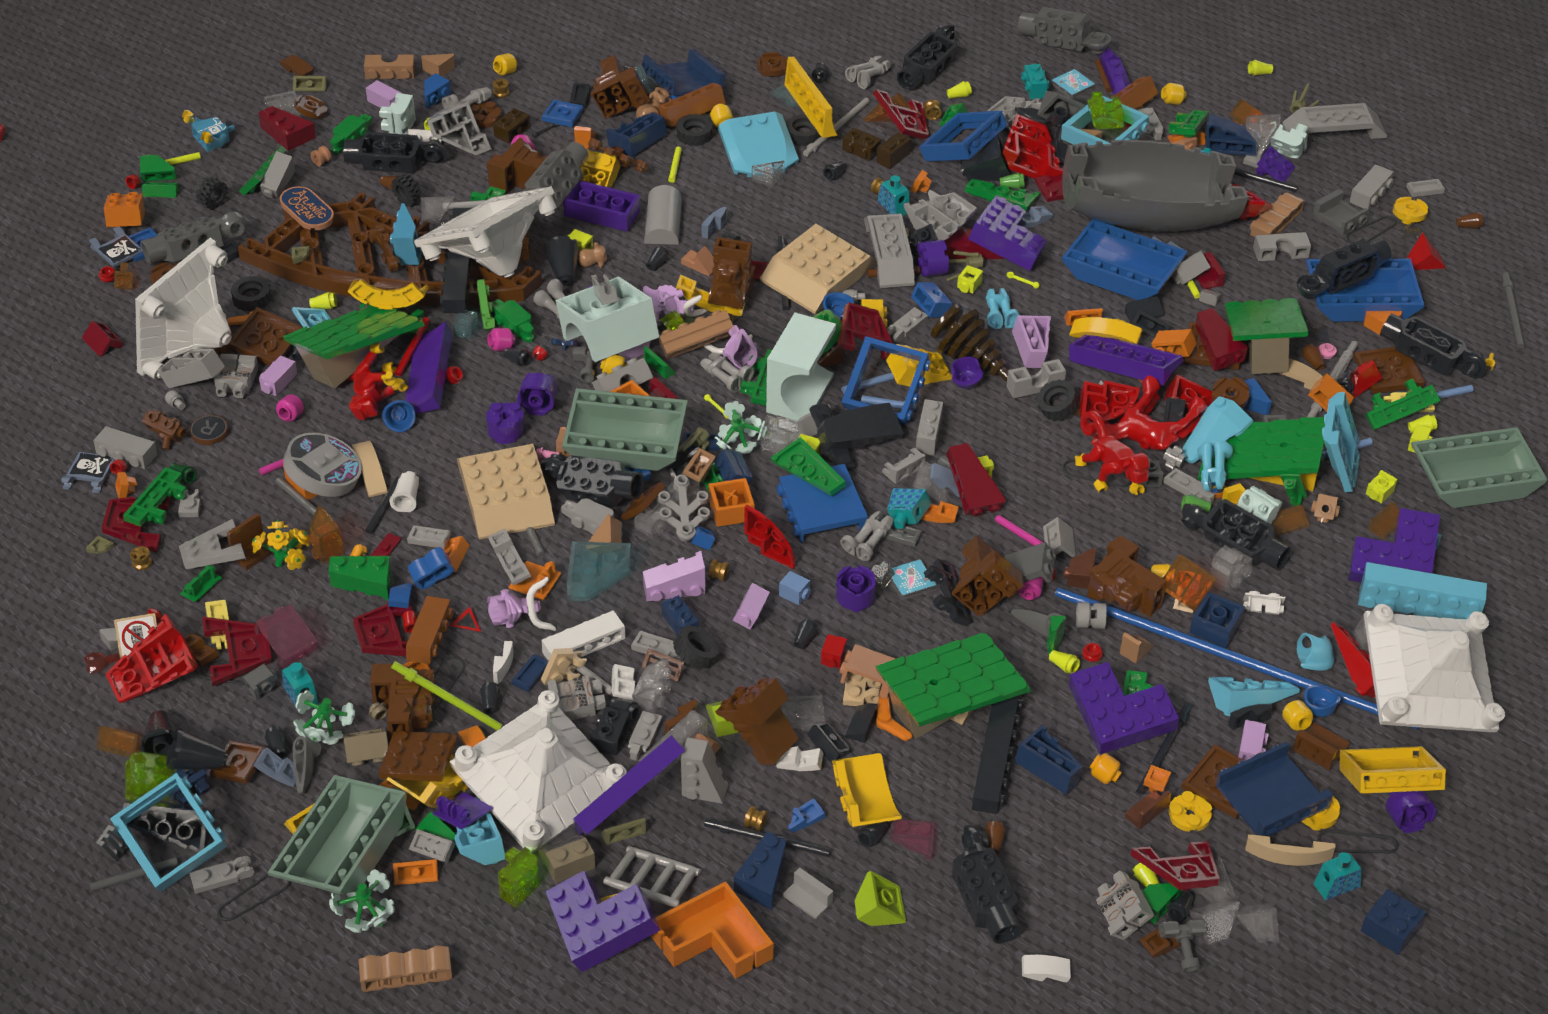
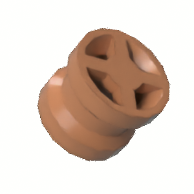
M325 146L319 147L318 150H314L310 154L314 164L319 167L324 162H329L332 159L330 151Z

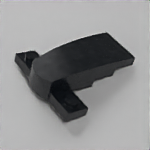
M890 402L856 408L835 416L832 415L828 404L812 405L809 409L817 427L819 442L825 451L828 452L833 465L845 464L847 471L855 468L848 449L864 448L866 444L882 443L885 439L901 438L904 434Z

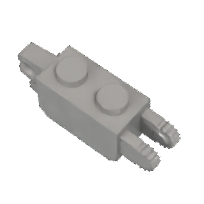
M587 498L581 499L578 503L567 500L561 507V512L571 518V524L577 528L589 531L592 535L608 514L614 517L612 509ZM621 523V538H622L623 532H622V523Z

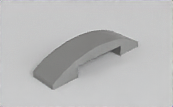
M506 529L488 536L512 585L531 577Z

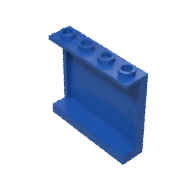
M845 464L831 467L846 482V486L832 496L793 474L779 477V485L776 486L777 494L782 496V505L784 510L787 509L789 523H793L794 535L799 537L801 543L804 542V534L857 524L859 530H861L868 519Z

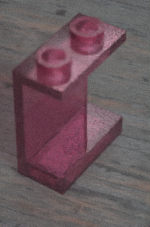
M291 604L286 607H279L275 610L274 614L268 617L263 616L256 623L255 633L257 635L260 633L264 635L279 656L278 665L282 669L317 648V639Z

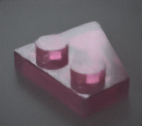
M903 819L892 820L890 840L899 845H904L912 852L917 851L925 855V858L928 860H932L935 823Z

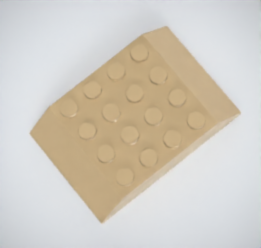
M815 224L772 257L760 281L816 314L824 308L823 299L827 294L833 292L842 293L867 273V269H872L876 266L877 261L857 247Z
M533 444L457 458L479 540L488 538V536L503 529H506L507 533L511 534L526 531L528 527L537 529L555 525L550 496Z

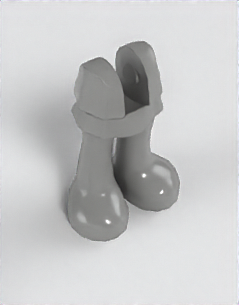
M875 56L870 58L867 63L848 67L845 71V76L848 81L854 82L857 80L860 88L867 89L871 84L870 78L886 73L892 64L888 60L884 61L882 56Z
M487 87L470 91V95L462 100H459L456 95L452 94L442 98L443 107L445 109L461 101H468L469 105L472 103L476 105L488 100L492 92Z
M553 279L548 283V293L544 290H539L534 295L533 300L538 306L550 309L559 319L557 305L549 294L556 300L566 296L563 294V284L561 281Z
M716 353L709 354V359L704 358L700 362V365L708 374H711L712 377H718L726 384L727 389L733 393L741 389L743 380L750 382L754 375L753 367L745 365L738 369L728 362L725 357Z
M877 511L865 521L864 526L854 538L850 535H845L840 540V544L846 552L853 556L856 554L862 561H868L873 556V549L881 537H885L894 520L888 515L883 518V513ZM872 532L873 534L868 539V541L866 543H863L865 539L868 537V535Z

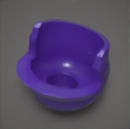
M974 357L960 358L951 365L952 380L960 388H972L982 378L983 373L980 364Z

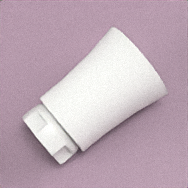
M407 471L401 474L395 491L390 498L391 507L398 512H412L416 508L419 477L414 472Z

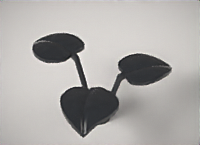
M1018 107L1017 114L1044 125L1051 120L1053 126L1057 127L1054 143L1050 142V144L1056 150L1054 153L1055 157L1059 158L1060 163H1064L1068 146L1064 143H1058L1061 126L1066 122L1067 110L1058 107L1055 109L1054 114H1050L1045 120V118L1038 116V109ZM1088 124L1085 125L1082 129H1087Z

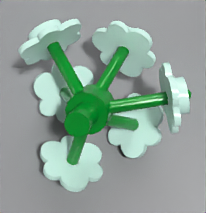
M738 401L727 403L724 415L728 416L731 424L728 426L723 424L719 427L720 432L718 436L722 440L715 437L718 440L716 444L719 445L720 449L728 447L732 450L727 444L730 441L734 443L736 437L740 435L742 443L735 450L741 452V454L750 453L757 444L751 441L746 442L743 430L750 437H754L756 433H759L757 439L759 440L760 436L764 437L767 434V426H764L765 421L763 420L762 423V420L755 415L743 420L742 412L745 410L744 405L739 404Z
M306 690L304 693H300L295 706L298 712L303 714L306 709L309 710L311 707L315 709L312 711V718L307 723L302 719L294 720L293 723L296 726L297 733L313 741H322L330 745L337 743L339 739L343 738L341 731L333 732L331 722H334L336 719L334 715H339L342 726L351 725L355 717L353 704L347 703V705H343L342 711H337L330 705L331 700L329 698H324L323 702L317 705L312 703L314 695L310 694V691ZM314 722L317 726L314 728L310 725ZM321 726L323 728H328V732L326 733L324 730H322Z
M375 869L367 876V881L370 882L369 888L366 887V884H359L358 890L346 893L347 898L341 900L338 893H331L332 899L329 900V905L336 915L343 916V904L357 912L356 917L346 919L345 927L353 932L359 933L369 930V927L378 928L383 926L387 922L386 919L395 910L393 900L383 898L378 902L371 896L372 890H378L380 893H383L385 889L390 887L386 875ZM369 908L373 915V919L370 922L361 919L362 909Z

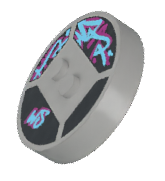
M304 433L296 436L290 441L283 458L284 469L293 482L311 493L327 497L342 496L352 491L362 470L361 461L350 446L333 436L322 433Z

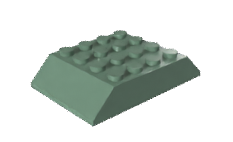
M576 388L562 449L573 456L618 461L624 467L658 471L676 461L688 400Z
M1517 427L1411 443L1439 498L1452 508L1525 498L1547 482L1545 474Z
M334 775L267 872L268 875L338 894L356 892L358 885L365 883L367 876L375 868L403 825L407 798L406 792Z

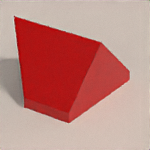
M1422 232L1407 258H1411L1414 270L1445 269L1441 255Z
M1373 360L1364 362L1352 371L1354 373L1353 397H1357L1382 379Z

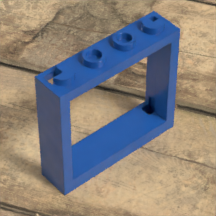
M1002 110L957 113L919 148L925 161L970 159L1008 124ZM977 128L962 142L949 143L963 129Z
M866 336L841 401L843 408L853 410L870 405L856 401L855 397L873 349L919 361L901 413L894 412L899 424L906 426L908 420L910 421V418L913 416V405L917 404L919 400V389L924 386L925 372L930 369L931 361L928 353Z

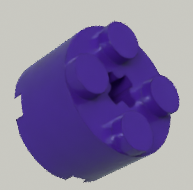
M944 240L927 241L917 244L918 253H920V258H917V265L921 268L923 277L948 273L949 259L944 251L947 250Z
M542 373L526 374L517 396V402L520 407L526 409V412L531 415L542 416L549 410L551 411L558 392L554 377Z
M493 403L490 405V409L486 414L487 432L490 438H493L497 443L509 444L524 435V413L518 403Z
M859 565L858 568L847 566L840 570L836 580V600L838 603L853 612H860L872 605L876 592L874 573L869 568Z
M1425 791L1389 793L1390 797L1386 802V811L1399 830L1401 829L1404 833L1420 831L1425 828L1424 824L1428 820L1431 823L1435 818L1436 807Z

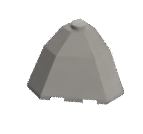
M461 101L435 113L427 120L431 133L435 138L473 155H479L491 150L486 134L480 133L468 101Z

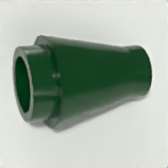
M172 463L169 469L182 473L181 482L183 484H191L197 477V472L192 466Z

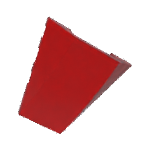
M1016 114L1003 149L1009 169L1034 179L1044 175L1059 176L1063 174V169L1059 168V158L1055 157L1054 154L1056 150L1050 144L1052 140L1046 125Z
M166 613L160 618L162 621L156 628L152 626L148 631L149 635L141 643L138 641L133 646L134 650L128 656L124 655L105 674L119 703L126 702L162 687L194 671L198 667L184 636Z

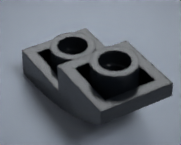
M932 224L916 230V233L907 236L911 254L918 252V243L936 240Z

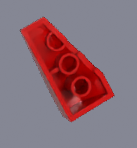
M1177 374L1167 388L1165 401L1167 397L1185 399L1184 409H1188L1192 398L1198 396L1204 400L1208 408L1213 403V391Z
M1333 622L1331 627L1350 677L1357 685L1355 689L1362 696L1376 697L1370 655L1362 648H1358L1360 644L1341 625Z

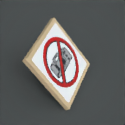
M155 613L114 620L120 659L124 655L128 656L134 650L133 646L138 641L141 643L149 635L148 631L152 626L157 627Z

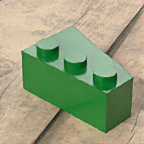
M330 556L328 572L332 587L352 592L356 590L364 592L365 595H376L389 600L392 573L390 556Z

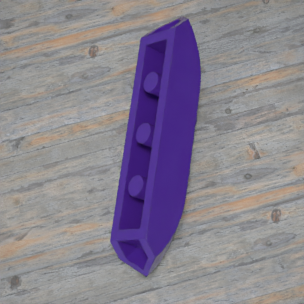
M1106 48L1105 52L1099 55V59L1108 77L1113 95L1127 87L1130 82L1120 57L1111 49Z

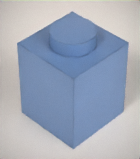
M789 571L779 583V596L797 605H800L803 600H807L810 596V580Z

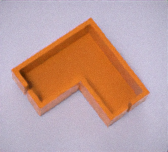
M726 881L657 916L656 920L660 931L651 935L661 950L663 949V954L673 967L712 947L736 979L750 972L753 965L757 968L773 959L774 943Z

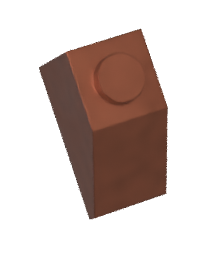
M1095 548L1070 560V567H1065L1064 578L1068 579L1067 586L1088 589L1091 577L1090 571L1094 567Z

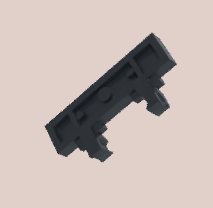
M938 558L933 565H930L924 571L925 578H928L931 582L937 581L943 592V595L939 594L933 600L934 606L940 611L946 610L954 623L966 627L971 623L967 607L952 595L953 590L958 584L953 565Z

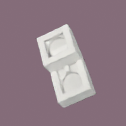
M504 641L503 656H494L493 679L497 684L503 680L513 660L512 641Z
M614 664L612 668V695L614 697L628 700L634 699V668Z
M798 746L791 747L777 760L776 767L796 771L820 770L823 752L820 748L801 751Z
M1023 955L1022 976L1037 981H1044L1047 977L1061 982H1068L1071 979L1070 959L1049 955Z

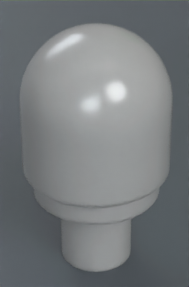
M848 289L842 292L851 296L854 304L858 303L857 300L866 299L865 293H858V290Z
M172 390L166 393L165 400L171 407H178L180 410L185 408L183 397L178 392Z

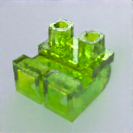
M1092 92L1091 99H1087V104L1093 126L1097 129L1123 128L1124 112L1119 96L1112 97V101L1105 102V99L1102 98V92Z
M136 752L130 756L129 761L126 760L124 764L126 799L138 800L139 797H142L172 776L171 770L167 769L166 766L167 756Z
M515 847L509 849L505 853V860L510 863L506 868L503 867L498 872L499 898L514 908H517L535 891L539 883L537 857L530 853V850L526 847L521 851Z

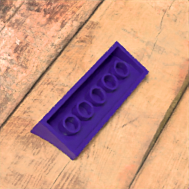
M446 321L434 330L423 334L413 353L405 401L413 406L415 414L440 409L453 335Z
M1083 335L1069 345V360L1074 363L1144 380L1146 376L1150 375L1156 378L1159 384L1163 386L1172 372L1183 362L1182 355L1114 338Z
M672 735L669 736L574 817L575 830L580 835L591 832L681 755L685 749Z

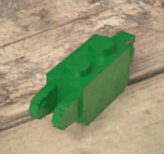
M363 114L360 117L350 115L333 129V137L330 140V144L333 146L331 153L339 154L343 152L346 139L359 140L368 132V127L372 123V117L367 114Z
M497 299L491 302L492 311L495 314L494 319L498 325L509 328L516 339L520 337L526 343L533 342L534 335L532 333L534 332V327L531 325V315L513 300L504 303Z

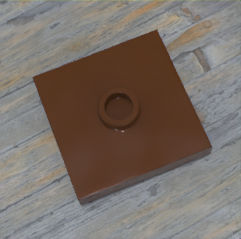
M659 482L643 491L638 499H634L620 517L627 521L645 511L658 497L659 493L665 489V485Z
M229 741L225 747V753H228L226 765H222L220 769H212L210 772L211 776L248 784L257 770L253 765L265 747Z

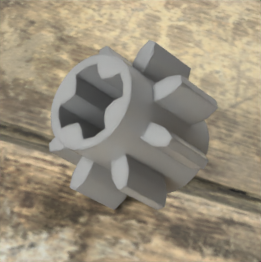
M1174 446L1173 449L1168 447L1163 456V460L1167 461L1165 466L1171 469H1175L1176 466L1180 468L1186 458V455L1182 454L1184 449L1178 446Z

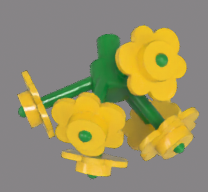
M279 520L272 522V526H267L268 529L276 528L275 533L272 532L267 535L268 545L263 543L266 535L265 532L253 539L254 553L262 546L274 553L276 558L275 566L282 567L285 560L288 563L287 567L289 570L301 568L302 563L306 559V556L302 554L301 547L302 545H310L307 532L294 528L289 530V532L282 533L280 528L289 527V525H284V521Z

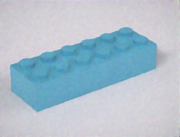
M1366 562L1360 585L1358 605L1375 608L1378 604H1385L1394 612L1414 613V615L1422 617L1467 619L1471 613L1483 611L1486 602L1487 583Z

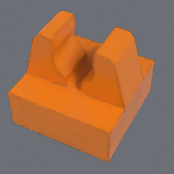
M922 170L910 191L914 193L918 190L925 193L928 191L932 181L927 177L928 173Z
M118 472L115 484L118 498H126L127 494L136 492L134 487L137 485L136 478L127 476L126 472Z
M1151 765L1143 785L1149 787L1150 792L1153 790L1157 793L1158 791L1164 792L1171 772Z

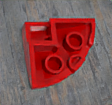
M1104 380L1102 385L1084 381L1080 394V420L1085 412L1091 410L1096 411L1103 421L1120 417L1135 404L1140 388Z
M746 504L744 507V534L748 535V542L761 547L762 555L794 569L796 567L795 557L786 537L770 519Z

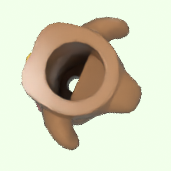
M656 87L654 92L650 93V102L648 103L659 111L658 105L670 101L671 98L666 89Z
M595 242L594 249L580 250L577 259L578 263L583 267H589L598 263L600 268L603 267L604 262L607 261L605 248Z

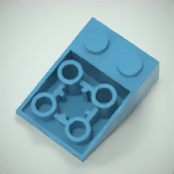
M401 203L400 210L397 211V221L393 225V234L390 235V243L394 246L393 254L398 257L400 265H419L422 251L421 247H416L414 240L418 239L416 226L405 204Z

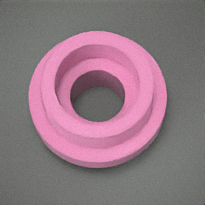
M1326 343L1319 346L1322 358L1331 359L1336 355L1337 350L1332 344Z

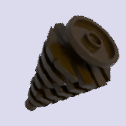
M961 304L951 307L938 320L930 333V336L934 339L944 338L940 342L937 352L941 354L948 353V357L952 359L958 356V359L974 357L978 360L979 364L981 363L980 368L982 371L986 372L991 368L990 375L996 376L999 374L1004 381H1007L1008 369L1005 368L1006 362L1003 358L998 361L1001 353L998 349L993 350L996 345L993 339L988 341L990 332L988 329H984L985 323L981 318L979 319L977 309H973L962 316L964 308Z

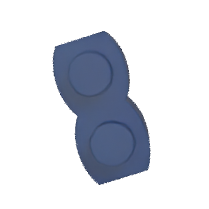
M442 547L432 549L425 557L414 560L408 566L412 579L420 590L431 587L437 580L446 578L454 571L448 554Z

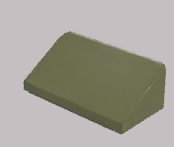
M293 76V92H326V76Z
M642 818L604 829L601 834L605 844L608 845L646 834V819Z

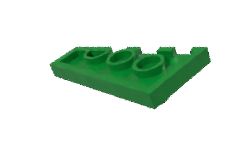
M282 145L271 154L239 190L242 195H245L247 192L252 193L258 187L256 184L263 181L276 151L281 153L286 151Z
M972 179L965 186V192L970 193L972 196H979L987 201H992L995 196L1003 197L1008 202L1019 205L1026 212L1040 197V192L1034 191V194L1026 193L1025 189L1019 188V191L1010 190L1009 186L1005 185L995 187L994 183Z
M801 437L771 457L772 463L830 496L846 486L845 480Z

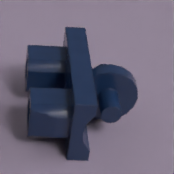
M191 769L187 772L183 770L176 771L181 778L186 777L192 785L189 790L195 788L200 795L210 790V785L206 779L207 773L204 769L195 774ZM180 788L170 795L173 801L177 799L184 806L189 803Z

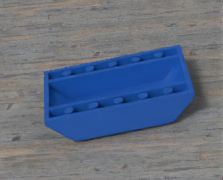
M1092 219L1063 255L1062 261L1078 280L1132 299L1141 300L1159 293L1188 251Z
M1411 258L1390 259L1388 262L1379 265L1372 278L1332 295L1324 291L1315 298L1317 308L1331 321H1364L1366 311H1402L1401 318L1407 319L1424 308L1423 298ZM1306 259L1309 275L1315 272L1316 265L1319 264L1321 259Z

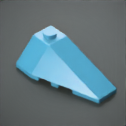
M1209 677L1208 680L1216 708L1223 711L1226 716H1230L1231 712L1243 707L1277 702L1299 693L1300 690L1293 684L1283 681L1264 680L1262 684L1246 678L1244 682L1234 681L1233 677Z
M490 812L462 830L457 828L455 843L460 854L483 865L496 864L506 859L502 838Z

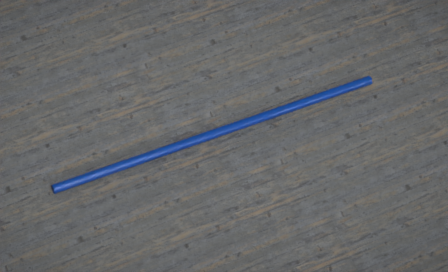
M1060 587L1057 588L1055 593L1056 597L1075 604L1077 602H1088L1093 606L1094 603H1101ZM1106 605V615L1305 689L1312 685L1323 686L1339 694L1341 697L1340 702L1378 715L1377 704Z

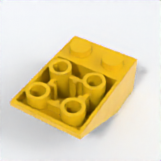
M587 150L589 157L581 167L583 177L580 181L611 188L621 166L617 156L612 157L607 154Z
M907 345L903 346L928 353L931 363L929 371L925 372L924 384L952 379L941 354L912 348ZM890 353L886 361L896 383L910 387L919 361Z

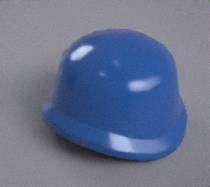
M833 292L824 297L823 307L825 310L834 312L842 321L845 305L848 302L854 304V300L845 293Z
M405 400L393 401L383 410V422L389 429L395 432L407 431L415 421L414 408Z
M1319 685L1307 687L1304 693L1307 707L1312 711L1313 715L1319 717L1332 715L1341 700L1339 694Z

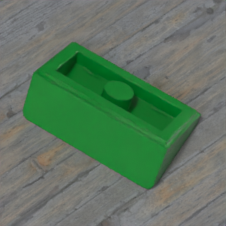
M959 103L949 106L939 126L945 125L957 113H967L964 104Z
M146 182L142 185L143 197L176 198L180 184Z
M647 346L644 347L646 363L664 379L676 374L671 367Z
M1065 616L1050 617L1047 637L1048 656L1053 650L1057 651L1062 644Z
M432 811L427 814L415 829V832L418 829L455 843L456 834L437 816L433 815Z

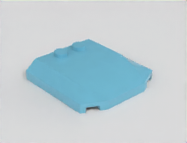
M774 111L727 119L718 127L732 170L736 175L739 172L747 174V177H757L785 172L791 165L798 163L799 158L783 115Z
M1338 392L1329 399L1327 414H1324L1325 427L1322 428V435L1331 465L1339 477L1344 491L1352 492V487H1355L1357 483L1360 453L1356 445L1359 443V437L1345 392Z

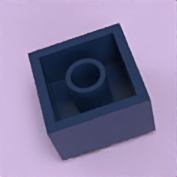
M1208 592L1192 617L1189 633L1227 648L1242 623L1245 606Z
M1387 889L1365 916L1361 932L1399 955L1422 927L1426 912Z

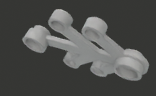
M679 475L675 477L673 483L674 489L678 491L679 505L670 499L668 492H660L658 502L666 505L668 508H662L659 517L676 529V534L680 540L689 541L695 536V528L703 520L709 518V509L701 507L698 510V516L689 522V516L701 504L707 502L708 493L699 491L696 499L690 505H687L686 490L689 487V479L685 475ZM671 510L680 516L681 522L671 516Z

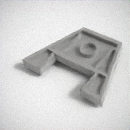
M233 519L179 546L185 569L245 558L241 543L222 549L219 539L227 537V532L235 528Z

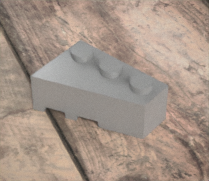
M687 737L684 746L685 751L681 756L682 796L688 799H700L723 804L728 782L724 781L722 777V769L718 768L716 764V757L709 742Z

